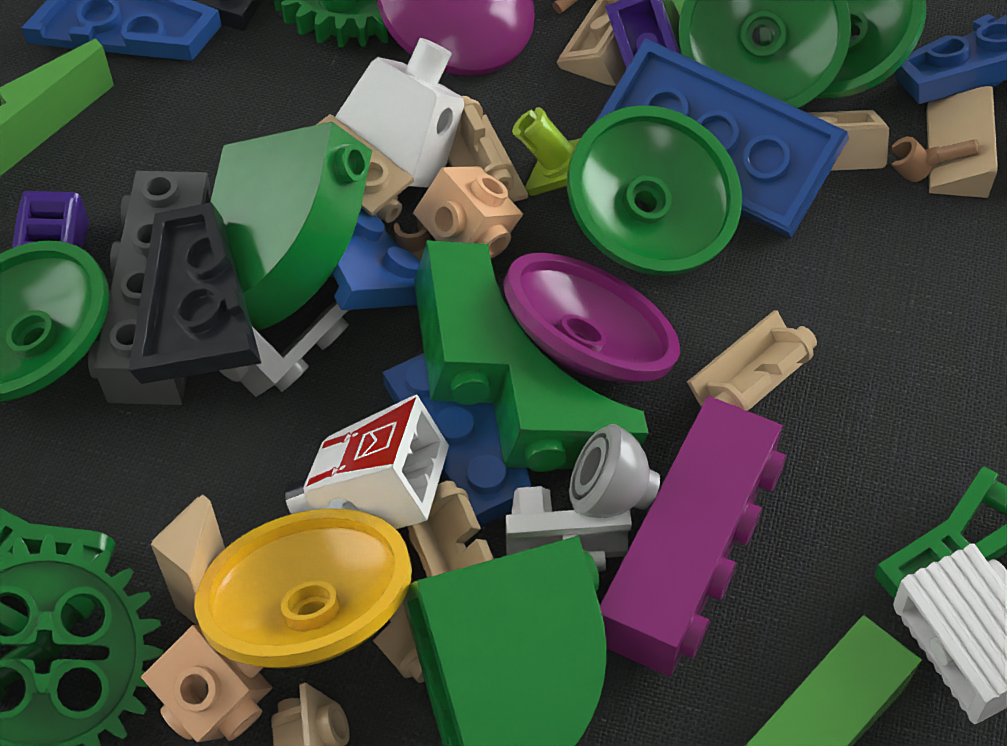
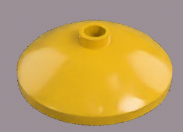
M329 508L290 514L267 522L244 534L213 560L206 569L196 591L194 604L196 618L203 636L216 651L231 660L243 664L280 669L303 667L327 661L365 642L397 611L408 592L411 582L412 568L405 541L399 532L388 522L369 513L350 509Z

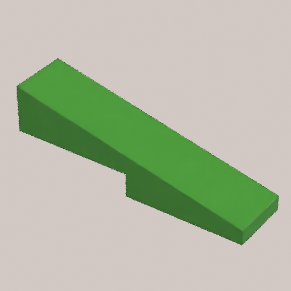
M96 38L0 87V176L114 86L103 46Z
M863 615L746 746H853L905 690L922 659Z

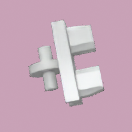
M542 486L517 488L514 492L512 515H506L507 555L579 536L583 551H587L592 556L598 572L606 571L605 558L624 557L628 552V533L632 526L630 509L621 515L608 518L588 517L576 513L575 510L552 512L549 489H545Z

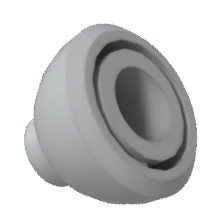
M609 424L597 430L583 447L571 476L570 500L576 513L594 518H608L621 515L633 507L646 510L657 495L660 486V475L649 469L646 453L640 443L625 429L616 424Z

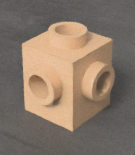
M481 166L442 167L413 212L435 238V241L488 244L490 258L496 257L508 246L511 240L510 233L523 215L509 199L506 187L499 180L485 173Z
M192 625L141 676L164 704L160 711L167 724L183 738L188 740L194 738L197 743L220 739L224 736L228 741H231L241 735L259 718L262 710L257 703L273 688L259 673L264 667L243 664L223 656L207 642L199 625Z

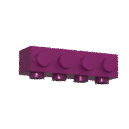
M709 395L707 396L600 605L605 626L606 649L669 677H672L682 654L692 659L695 657L710 621L701 616V613L709 596L719 601L723 598L736 567V562L727 558L736 541L747 545L750 541L762 511V507L754 504L755 499L761 488L770 492L773 491L783 469L787 455L777 451L783 425Z

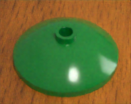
M685 0L679 20V43L683 56L798 109L817 98L835 79L846 58L851 37V18L847 0ZM759 28H767L773 33L774 40L767 46H759L752 39L754 31Z
M847 0L851 18V37L854 35L859 36L849 43L847 55L841 69L827 89L817 98L851 96L876 86L892 75L911 55L921 37L926 19V0ZM760 28L761 46L771 44L774 40L773 33L767 28Z
M648 105L631 106L615 110L606 114L588 128L579 140L570 158L567 171V192L575 219L593 245L608 258L624 267L650 275L667 276L687 273L700 268L714 259L728 244L736 231L742 210V190L736 167L724 146L708 129L680 112ZM634 201L644 202L648 206L649 212L640 210Z
M39 241L20 245L0 253V402L33 394L55 383L82 360L95 342L107 315L109 287L100 266L82 248L61 241Z

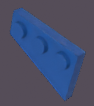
M47 0L21 29L27 44L76 49L96 38L103 46L104 52L193 61L220 29L222 24L217 9L193 0Z
M987 14L973 21V31L963 37L945 35L913 51L902 66L895 71L896 81L918 104L928 103L979 87H995L999 85L1003 80H1007V14L996 20L994 16Z
M362 208L360 209L358 221L346 251L329 276H334L339 285L334 297L340 309L353 310L417 305L414 280L420 261L411 252L401 248L384 230L385 226L378 217L369 215Z
M424 353L383 371L384 386L395 404L418 395L447 441L449 448L440 476L444 482L453 481L457 488H462L467 492L469 502L480 527L511 512L515 490L517 488L531 487L527 468H509L503 462L494 404L478 403L463 405L457 402L431 401Z

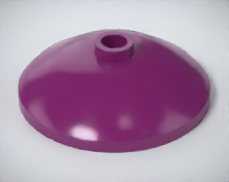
M377 0L378 9L386 28L404 50L412 55L420 38L436 43L452 53L444 72L455 75H485L508 66L523 51L530 39L534 26L533 0Z
M531 253L517 258L511 264L505 276L504 293L510 310L519 325L546 355L569 370L601 380L620 383H641L656 380L667 375L680 355V343L677 334L662 312L636 289L596 266L563 255Z

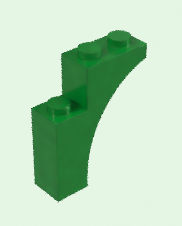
M427 240L414 284L431 401L457 402L463 405L493 403L502 458L505 466L509 468H530L538 472H547L555 469H574L576 461L589 438L597 430L609 424H616L625 429L642 446L648 435L644 411L622 405L580 384L542 354L525 335L503 300L495 279L488 244Z

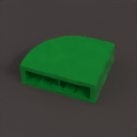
M334 122L223 145L210 202L213 203L223 217L251 325L256 331L271 327L284 320L302 307L321 288L345 253L355 230L362 205L372 150Z
M579 536L427 577L409 584L403 605L443 746H575L584 734L599 702L604 683L606 635L602 612L596 594L599 589L598 570L592 556L587 551H583Z

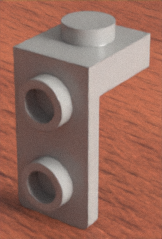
M337 301L333 302L281 354L252 327L262 363L221 370L220 372L232 381H241L255 397L274 385L283 392L309 367L302 357L316 343L324 350L349 326L342 317L348 310H341Z

